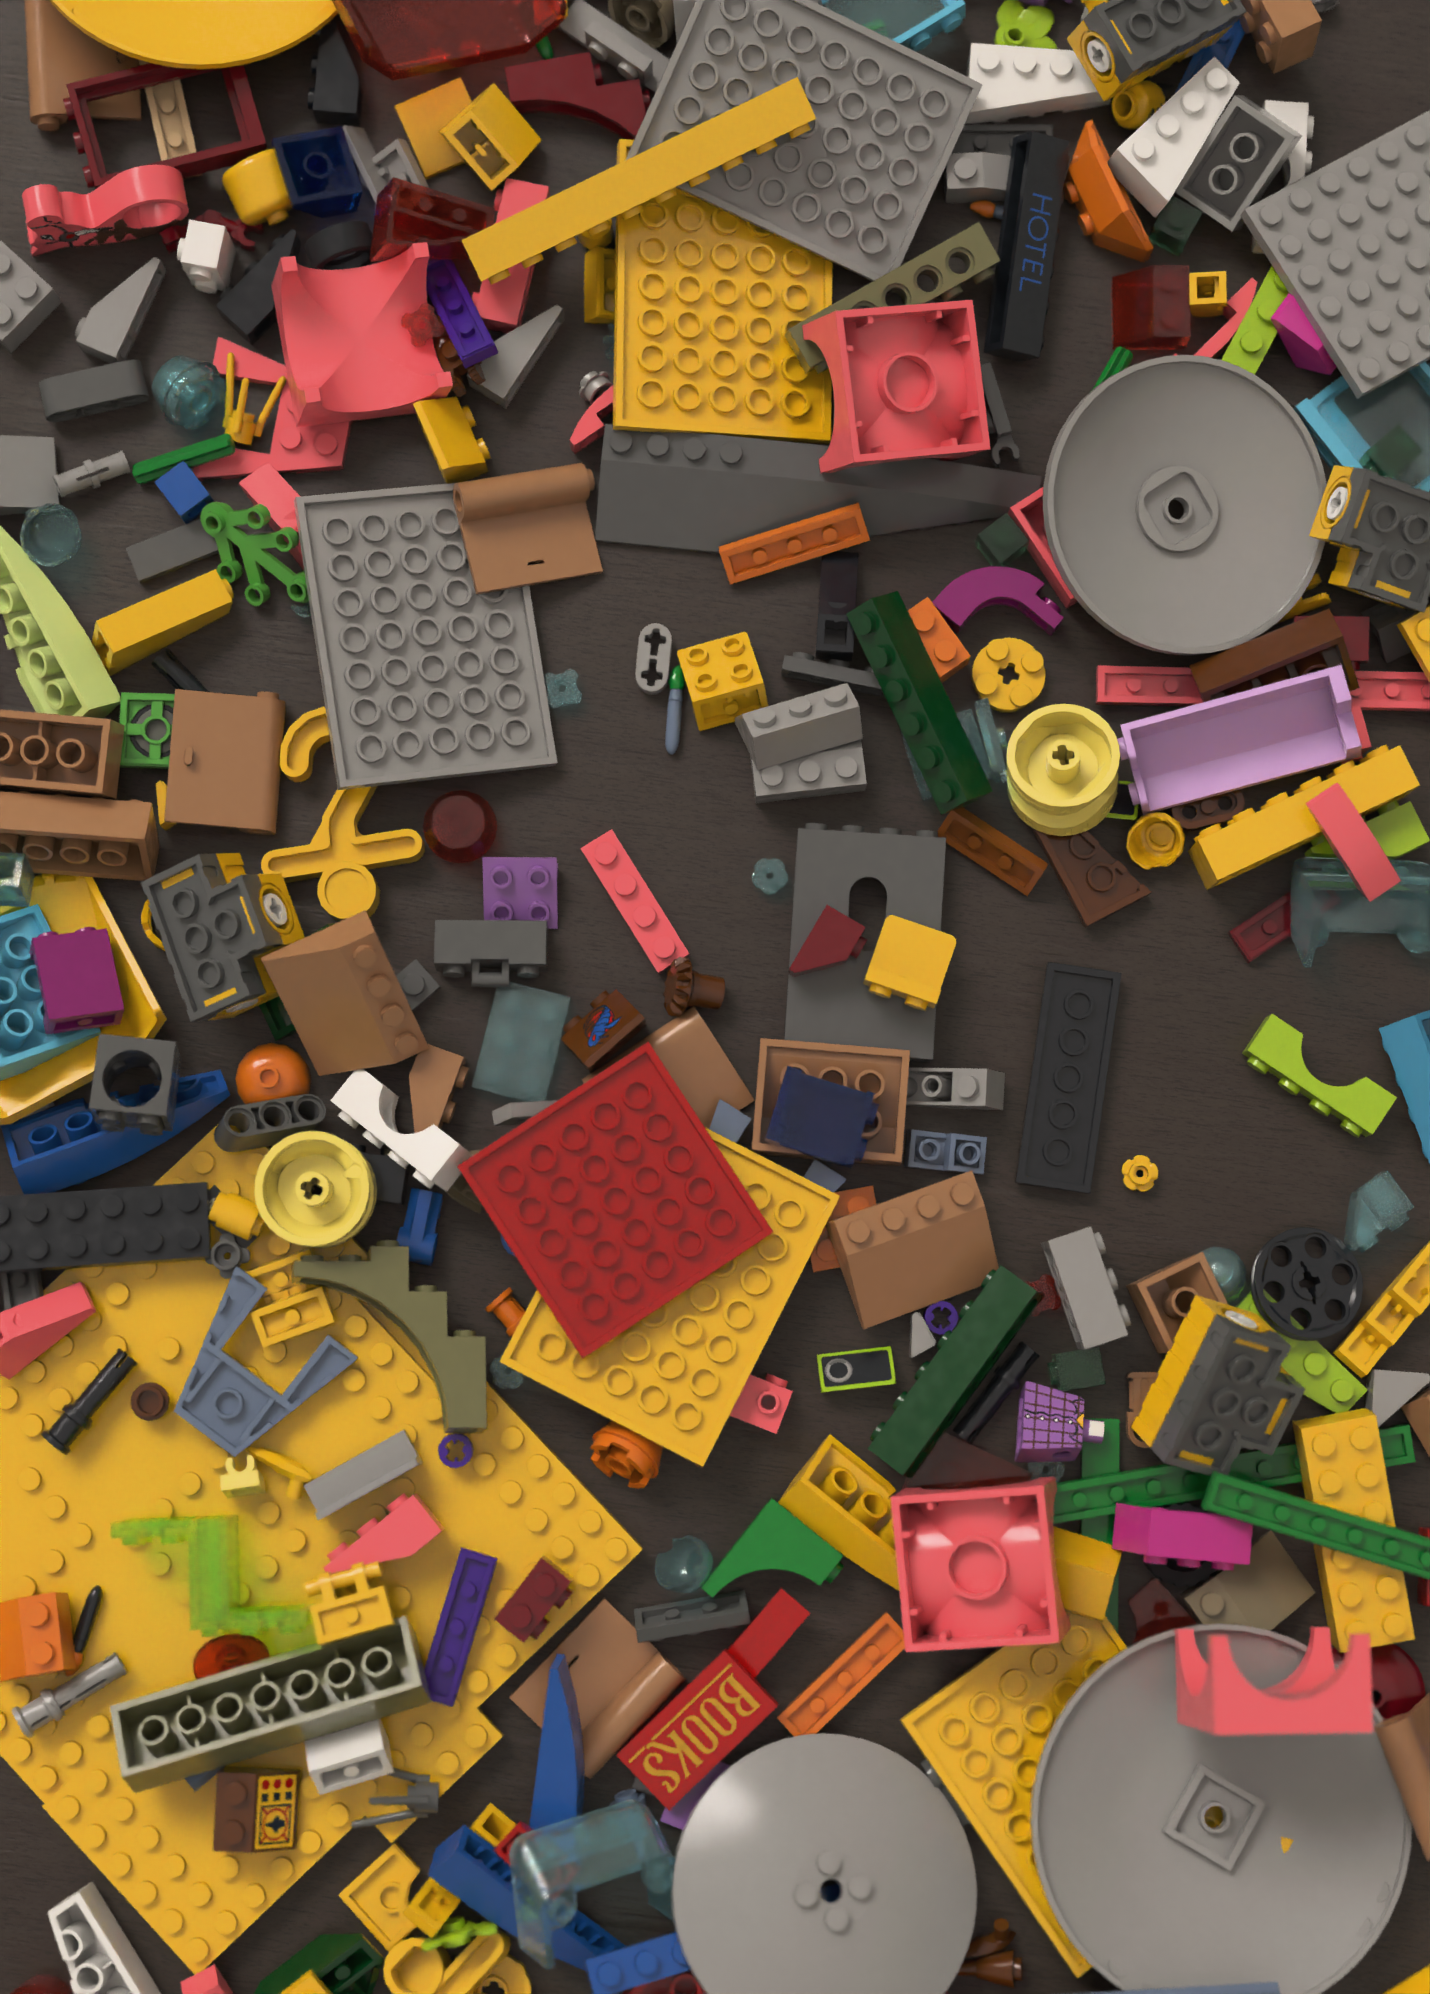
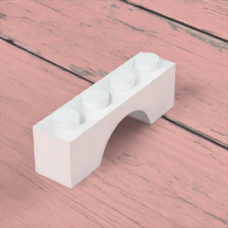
M1265 100L1262 106L1264 110L1302 135L1281 167L1285 188L1304 178L1305 173H1310L1312 151H1306L1307 138L1311 139L1313 135L1314 116H1308L1309 103ZM1253 236L1252 253L1264 254Z
M364 1069L354 1070L331 1099L335 1105L342 1109L338 1116L354 1129L359 1124L367 1130L363 1136L379 1149L384 1144L392 1150L388 1153V1156L404 1169L409 1163L417 1170L413 1176L429 1189L436 1184L447 1192L461 1174L457 1166L472 1157L473 1154L434 1124L418 1133H399L395 1124V1109L399 1096Z

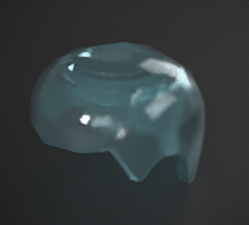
M1212 1246L1200 1251L1204 1253L1227 1303L1230 1304L1237 1301L1246 1289L1247 1270L1242 1259L1229 1248Z
M693 1535L672 1539L673 1548L668 1552L659 1553L656 1558L655 1576L658 1584L667 1590L677 1593L696 1592L705 1584L713 1568L711 1551L705 1541Z

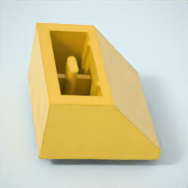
M492 83L439 131L491 191L517 169L542 140L495 83Z

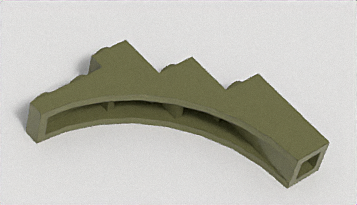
M382 1240L377 1241L376 1246H370L367 1253V1261H361V1256L359 1255L339 1256V1261H323V1256L304 1255L301 1256V1261H294L292 1265V1283L322 1285L348 1293L377 1308L401 1328L419 1350L433 1376L442 1407L444 1433H482L487 1428L485 1336H476V1332L472 1330L454 1331L453 1336H448L447 1291H437V1286L434 1285L415 1286V1291H409V1246H399V1241Z

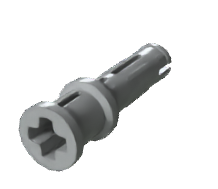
M114 1652L103 1661L93 1665L54 1690L45 1688L40 1692V1697L21 1708L18 1706L12 1708V1713L19 1727L29 1739L34 1736L36 1729L53 1719L56 1721L62 1719V1716L65 1715L64 1711L72 1707V1705L127 1674L126 1668L117 1653Z

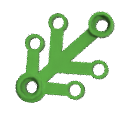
M211 502L202 509L200 516L202 526L210 536L215 538L222 562L218 565L217 572L221 579L225 578L229 583L242 576V567L235 560L231 541L239 547L249 581V586L245 589V598L251 605L259 606L270 598V590L264 583L260 565L287 586V593L292 600L299 603L309 601L305 572L294 573L266 550V548H277L281 552H287L296 547L299 543V537L293 528L284 527L277 532L247 535L237 527L238 525L248 524L253 529H260L270 522L271 515L267 507L262 504H256L249 509L233 510L226 503ZM255 512L260 516V521L256 518ZM283 535L288 538L289 544L284 541ZM227 567L231 569L232 575L228 572ZM255 589L259 592L260 598L256 595Z

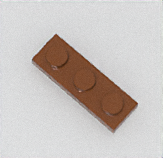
M963 807L949 812L937 831L938 837L946 838L947 844L1026 896L1029 895L1049 865Z

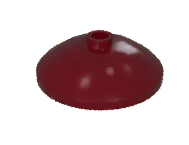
M1394 1643L1370 1647L1372 1690H1377L1379 1693V1699L1374 1703V1706L1383 1720L1408 1713L1425 1697V1686L1419 1668L1413 1659ZM1333 1647L1331 1649L1333 1662L1339 1667L1345 1658L1346 1652L1340 1653Z

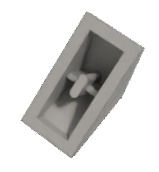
M1371 1369L1367 1374L1366 1389L1368 1391L1366 1392L1365 1408L1376 1415L1378 1427L1430 1382V1375L1428 1373Z

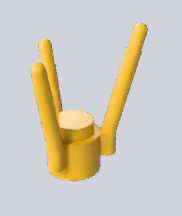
M230 352L227 355L225 416L222 427L225 428L224 434H230L233 441L252 445L254 436L261 437L264 424L287 379L285 376L279 378L258 420L254 422L255 415L244 412L249 387L248 378H243L237 409L233 410L235 356Z

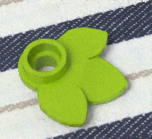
M1006 0L1003 2L996 15L999 28L994 37L995 45L1057 49L1052 39L1046 36L1054 23V15L1050 9L1043 6H1030L1025 10L1018 0Z
M454 1916L445 1921L433 1938L428 1937L425 1939L421 1947L424 1952L440 1946L444 1948L459 1947L473 1940L472 1936L498 1933V1928L493 1922L473 1923L472 1921H465L463 1916Z

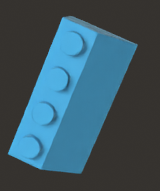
M1430 1010L1381 1027L1379 1031L1382 1036L1383 1048L1389 1055L1393 1065L1396 1082L1402 1089L1408 1105L1409 1117L1415 1124L1422 1142L1423 1154L1430 1164Z

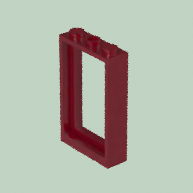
M149 63L66 84L70 97L64 98L63 102L69 121L76 119L79 131L72 134L78 155L86 153L89 165L82 167L88 189L93 187L97 189L123 171L107 174L87 102L219 69L222 71L242 141L147 165L171 166L178 169L182 173L183 178L234 166L256 153L267 150L244 65L215 69H187Z

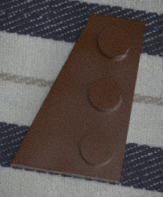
M1033 830L1085 928L1152 893L1143 883L1140 884L1119 860L1116 861L1099 845L1100 842L1088 831L1076 835L1056 836Z

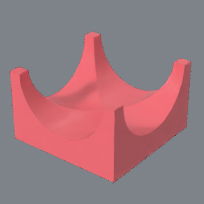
M427 242L414 243L405 252L391 259L349 269H312L298 264L295 256L280 258L271 288L296 427L415 414L414 403L423 400L447 398L453 387L451 372H444L440 366L429 322L426 277L430 255Z
M973 300L839 310L802 325L804 340H811L816 343L826 359L834 393L833 433L826 453L819 458L820 474L872 464L912 459L941 458L942 461H953L991 449Z
M1056 1476L1041 1477L1036 1480L1015 1484L967 1489L931 1490L922 1489L921 1486L906 1487L891 1496L905 1652L1059 1643L1071 1628L1069 1614L1065 1612L1061 1600L1055 1561L1053 1510L1057 1492Z
M1310 1627L1308 1648L1296 1670L1282 1682L1269 1688L1257 1690L1247 1682L1237 1669L1230 1652L1228 1636L1208 1635L1207 1664L1197 1648L1194 1629L1175 1628L1177 1723L1214 1735L1373 1732L1370 1634H1349V1645L1345 1658L1338 1669L1335 1670L1331 1650L1330 1627Z

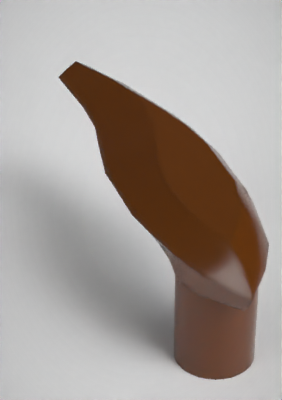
M999 1918L994 1922L993 1933L978 1936L970 1941L965 1957H979L997 1952L1009 1945L1016 1932L1009 1930V1922L1006 1919Z

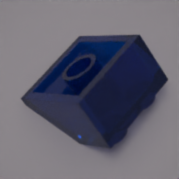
M342 126L272 138V146L292 208L320 218L357 212L363 190Z

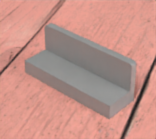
M404 1429L303 1486L317 1510V1513H315L317 1520H321L423 1462Z

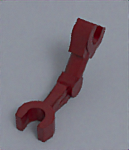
M212 209L205 211L203 215L197 216L194 219L195 221L226 226L231 240L245 251L254 252L256 249V243L246 239L245 235L248 232H255L259 235L263 233V226L261 224L254 226L246 225L240 218H237L235 222L223 217L221 213ZM188 224L182 227L177 225L171 226L160 232L163 238L162 242L168 253L177 251L180 238L186 237Z

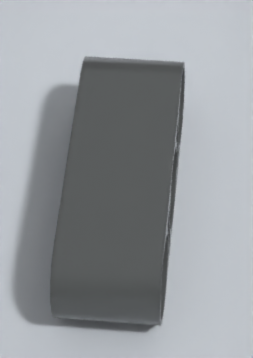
M139 360L120 361L50 377L39 382L45 418L49 422H62L141 404L149 399L142 362Z
M302 1094L234 1106L226 1111L214 1132V1140L222 1150L227 1152H239L272 1146L293 1134L316 1131L325 1118L326 1106L318 1096L313 1094ZM299 1113L308 1116L310 1121L303 1119ZM264 1119L272 1121L276 1127L270 1126ZM229 1125L237 1127L241 1133L234 1132Z

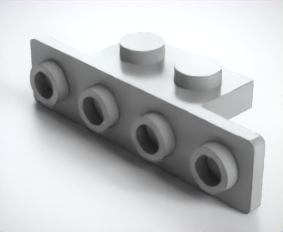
M575 0L568 9V17L559 25V29L586 47L594 57L601 61H606L617 68L618 72L626 79H640V85L655 94L670 59L585 1Z
M345 125L340 129L344 139V148L354 159L360 171V180L370 191L376 203L375 210L378 216L385 221L392 235L391 242L394 248L399 253H403L412 244L421 243L411 221L437 202L405 139L397 138L376 154L363 128Z

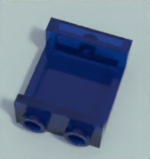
M787 1066L765 1142L852 1168L854 1160L862 1162L868 1140L861 1138L865 1124L873 1125L879 1104L872 1102L873 1092L867 1091L866 1093L803 1074L802 1070Z

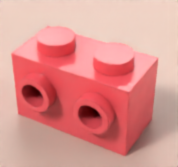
M750 1373L730 1416L777 1434L793 1391L786 1389L788 1381L767 1373L765 1380Z

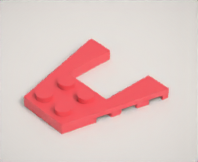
M218 337L211 371L213 376L226 378L227 355L232 352L235 356L234 380L242 381L243 378H248L249 382L276 386L281 376H285L287 381L281 392L270 454L235 448L233 455L193 467V473L199 481L212 478H222L224 480L236 479L239 476H249L267 462L278 473L343 470L352 421L296 427L285 365Z

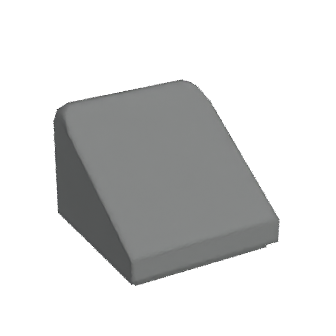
M914 1312L910 1315V1358L936 1345V1341L920 1312Z

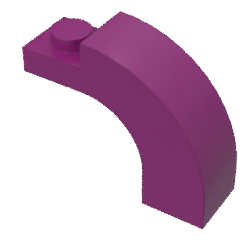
M1003 566L979 568L961 575L948 584L932 602L956 634L961 631L974 614L983 608L993 605H1006L1019 610L1050 636L1058 629L1064 618L1059 614L1061 609L1047 597L1043 599L1038 597L1045 584L1044 582L1025 571Z

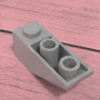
M909 1067L906 1106L1003 1110L1005 1073L990 1069Z

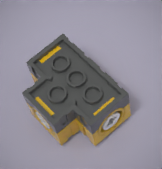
M1081 0L1089 13L1067 37V41L1105 102L1114 97L1118 92H1123L1141 83L1146 77H1152L1169 68L1174 62H1180L1199 52L1203 47L1207 48L1216 43L1247 11L1240 0Z
M1334 465L1309 534L1312 538L1330 542L1329 544L1340 547L1336 558L1337 563L1334 571L1331 572L1328 583L1390 606L1425 612L1430 593V492L1411 488L1406 483L1390 477L1379 476L1378 473L1368 469Z
M240 853L198 854L140 882L144 894L148 897L149 908L155 925L162 936L161 941L168 961L172 964L181 997L186 1003V1011L190 1022L232 1018L278 997L279 994L261 957L305 938L282 873L246 875Z
M1195 1295L1190 1305L1191 1309L1187 1317H1184L1174 1338L1175 1342L1171 1350H1168L1158 1371L1156 1381L1152 1383L1142 1404V1409L1139 1415L1136 1416L1131 1428L1164 1463L1211 1476L1213 1470L1228 1475L1234 1458H1237L1242 1447L1251 1450L1253 1448L1258 1449L1262 1453L1273 1455L1305 1388L1281 1366L1292 1346L1258 1314Z

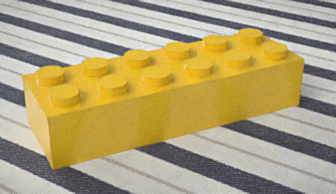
M1387 744L1367 753L1366 757L1359 760L1360 764L1357 766L1353 760L1333 769V772L1326 776L1327 780L1322 781L1320 776H1317L1301 784L1300 788L1293 791L1294 795L1288 797L1287 792H1283L1267 800L1266 804L1260 807L1261 811L1255 813L1252 807L1233 816V819L1227 822V827L1221 828L1220 824L1217 823L1199 832V835L1193 838L1195 844L1188 850V853L1206 890L1323 835L1306 803L1336 782L1342 787L1361 816L1369 815L1393 801L1405 798L1419 787L1420 784L1401 746L1399 745L1389 750Z
M1367 1408L1292 1421L1305 1499L1395 1527L1376 1415ZM1313 1543L1327 1625L1330 1627V1641L1340 1653L1347 1652L1350 1633L1370 1634V1647L1415 1639L1403 1571Z

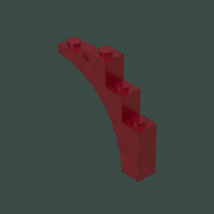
M590 52L504 67L510 102L520 114L544 112L570 115L596 123L623 139L634 140L651 103L649 91L641 90L640 79L603 85L599 63L592 65Z

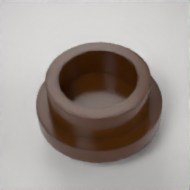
M144 1383L137 1387L132 1394V1410L136 1416L143 1420H157L169 1408V1395L166 1389L157 1383Z

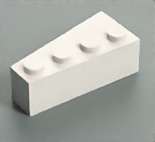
M971 43L967 77L983 85L965 124H979L992 121L995 124L1007 122L1010 118L1028 115L1031 118L1044 116V113L1059 110L1068 112L1110 104L1111 98L1105 102L1103 101L1073 50Z
M1215 57L1120 145L1107 162L1114 177L1154 218L1158 216L1171 199L1240 83Z
M93 1881L48 1911L62 1959L68 1965L72 1978L70 1984L74 1994H161Z

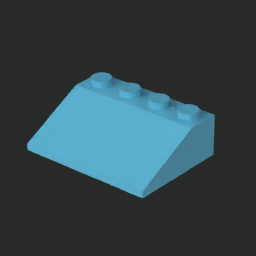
M38 904L0 916V1081L24 1073L101 1033L99 1027L47 1035L45 1033L43 1023L45 1009L35 961L31 960L29 952L32 938L52 931Z

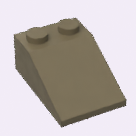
M1269 1530L1251 1543L1250 1565L1235 1564L1234 1571L1217 1569L1215 1573L1209 1576L1208 1580L1196 1583L1195 1586H1191L1179 1596L1199 1625L1234 1624L1271 1631L1314 1595L1315 1591L1272 1530Z

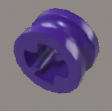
M939 1301L926 1307L923 1319L931 1332L941 1335L945 1334L948 1330L952 1331L956 1327L958 1314L955 1307L950 1303ZM939 1307L940 1311H943L945 1307L950 1312L946 1318L949 1324L942 1328L941 1324H938L936 1328L931 1323L934 1319L932 1311Z
M454 1433L442 1439L439 1444L438 1454L440 1460L445 1465L451 1468H458L466 1465L471 1460L474 1448L467 1436ZM451 1440H453L454 1444L457 1443V1440H460L465 1445L462 1449L465 1457L461 1461H459L458 1457L454 1461L447 1457L450 1452L447 1444Z

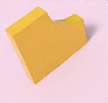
M397 1841L338 1895L388 1952L417 1927L402 1913L410 1904L409 1894L412 1882L421 1871V1868Z

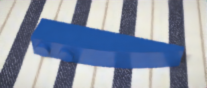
M557 1654L549 1672L529 1827L549 1840L581 1869L583 1854L577 1853L578 1841L584 1842L588 1819L582 1818L585 1770L582 1729L576 1694L565 1655ZM570 1882L567 1884L564 1890L568 1889Z
M466 1825L459 1828L435 1849L428 1876L489 1921L548 1955L586 1971L583 1959L626 1947L559 1895L551 1900L525 1873L520 1877L494 1851V1846Z

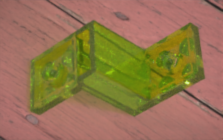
M238 1515L131 1518L111 1523V1538H122V1545H143L146 1542H152V1537H161V1544H176L189 1541L190 1630H201V1636L203 1637L223 1636L225 1633L230 1632V1629L240 1628V1635L263 1634V1631H268L269 1627H278L279 1634L302 1633V1630L307 1629V1626L312 1623L309 1607L316 1604L240 1607Z

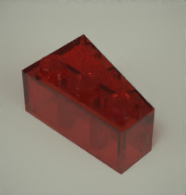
M393 177L377 195L370 261L391 259L405 252L412 244L423 242L428 244L429 260L470 259L461 240L492 226L495 208Z

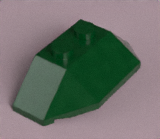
M361 1933L321 1934L261 1980L254 1994H280L310 1969H312L332 1994H372L378 1979L379 1970L383 1966L384 1958Z

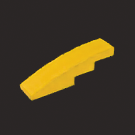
M1430 1241L1381 1294L1333 1352L1336 1357L1360 1378L1370 1372L1385 1351L1396 1343L1411 1322L1421 1315L1430 1304Z

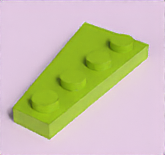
M1263 1289L1265 1298L1270 1302L1277 1303V1301H1275ZM1250 1291L1236 1307L1256 1313L1262 1318L1254 1304ZM1290 1315L1292 1325L1297 1329L1304 1330V1328ZM1276 1331L1292 1346L1281 1366L1305 1388L1303 1396L1335 1414L1349 1411L1368 1391L1317 1340H1295Z

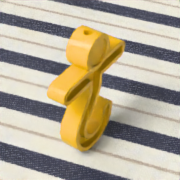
M325 706L304 713L288 728L281 743L280 767L285 776L293 782H303L310 777L313 769V756L316 750L322 744L330 742ZM377 786L338 790L337 788L322 816V822L311 843L267 852L261 860V869L264 874L282 873L285 883L320 878L317 888L320 904L334 920L340 922L366 910L368 917L375 913L380 903V889L376 879L368 871L369 869L418 861L425 852V844L417 831L412 829L362 835L358 830V822Z
M498 1930V1933L493 1935H477L452 1964L450 1955L443 1946L424 1952L421 1944L427 1939L425 1937L402 1940L391 1948L385 1958L383 1968L385 1983L393 1994H474L480 1984L509 1953L510 1939L502 1930Z

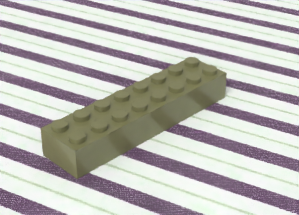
M403 1616L394 1619L395 1625L323 1646H319L318 1643L112 1705L110 1706L122 1779L134 1793H138L431 1703L416 1632L408 1618Z

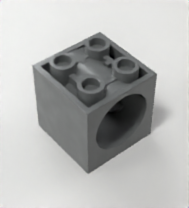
M99 1034L89 1109L96 1123L101 1124L103 1130L124 1132L125 1127L140 1128V1133L152 1136H161L163 1131H173L182 1062L176 1041ZM130 1068H149L159 1081L162 1079L158 1093L144 1105L125 1107L121 1106L114 1095L110 1097L111 1087L115 1079L122 1072Z

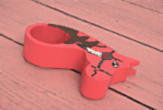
M144 165L125 170L88 194L59 192L56 186L50 184L35 185L27 188L22 193L28 239L30 245L33 246L31 248L32 256H38L64 247L117 243L153 235L177 224L189 213L182 173L178 169L167 165Z

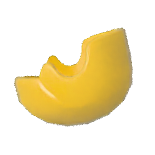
M1163 812L1148 813L1141 816L1129 829L1126 848L1131 860L1143 869L1150 870L1155 867H1168L1182 854L1185 833L1180 822Z

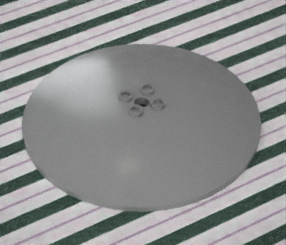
M1217 1623L1181 1627L1194 1629L1197 1648L1207 1664L1208 1635L1228 1636L1230 1652L1237 1669L1247 1682L1257 1690L1274 1686L1289 1677L1301 1663L1308 1646L1292 1638L1269 1630L1245 1625ZM1175 1629L1145 1638L1122 1650L1105 1662L1083 1682L1068 1700L1056 1719L1044 1744L1032 1790L1030 1824L1036 1869L1051 1910L1070 1942L1098 1972L1124 1991L1278 1982L1280 1994H1321L1342 1979L1364 1957L1389 1921L1402 1890L1411 1851L1412 1824L1374 1729L1376 1724L1384 1721L1374 1704L1372 1703L1373 1732L1214 1735L1177 1723ZM1334 1664L1335 1670H1337L1338 1666ZM1212 1806H1218L1223 1812V1820L1215 1828L1208 1827L1204 1819L1205 1812ZM1281 1837L1293 1840L1286 1853L1282 1850Z

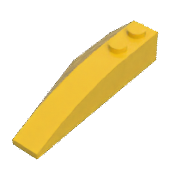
M829 1434L792 1480L778 1503L837 1551L870 1574L900 1591L891 1496L897 1490L887 1479Z

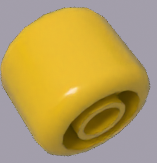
M276 148L256 153L229 168L222 177V184L240 220L246 225L254 226L268 222L270 226L276 225L289 217L287 212L297 206L303 197L302 188L285 154Z

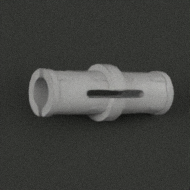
M118 451L116 454L93 462L90 459L85 460L82 466L59 475H53V479L62 498L65 495L90 486L93 489L101 487V482L124 473H130V467L123 451ZM105 467L107 468V470L102 471L100 473L88 476L77 481L78 477L95 472Z

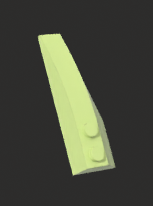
M0 526V614L3 615L9 633L4 636L8 650H15L20 667L15 670L36 713L105 718L120 704L121 696L105 669L99 654L96 652L70 607L46 575L22 547Z

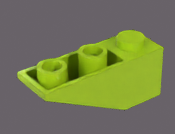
M1397 800L1377 809L1379 816L1369 821H1366L1365 817L1361 816L1389 861L1412 852L1430 841L1411 801L1401 806ZM1324 835L1311 840L1313 847L1304 853L1306 858L1339 860Z

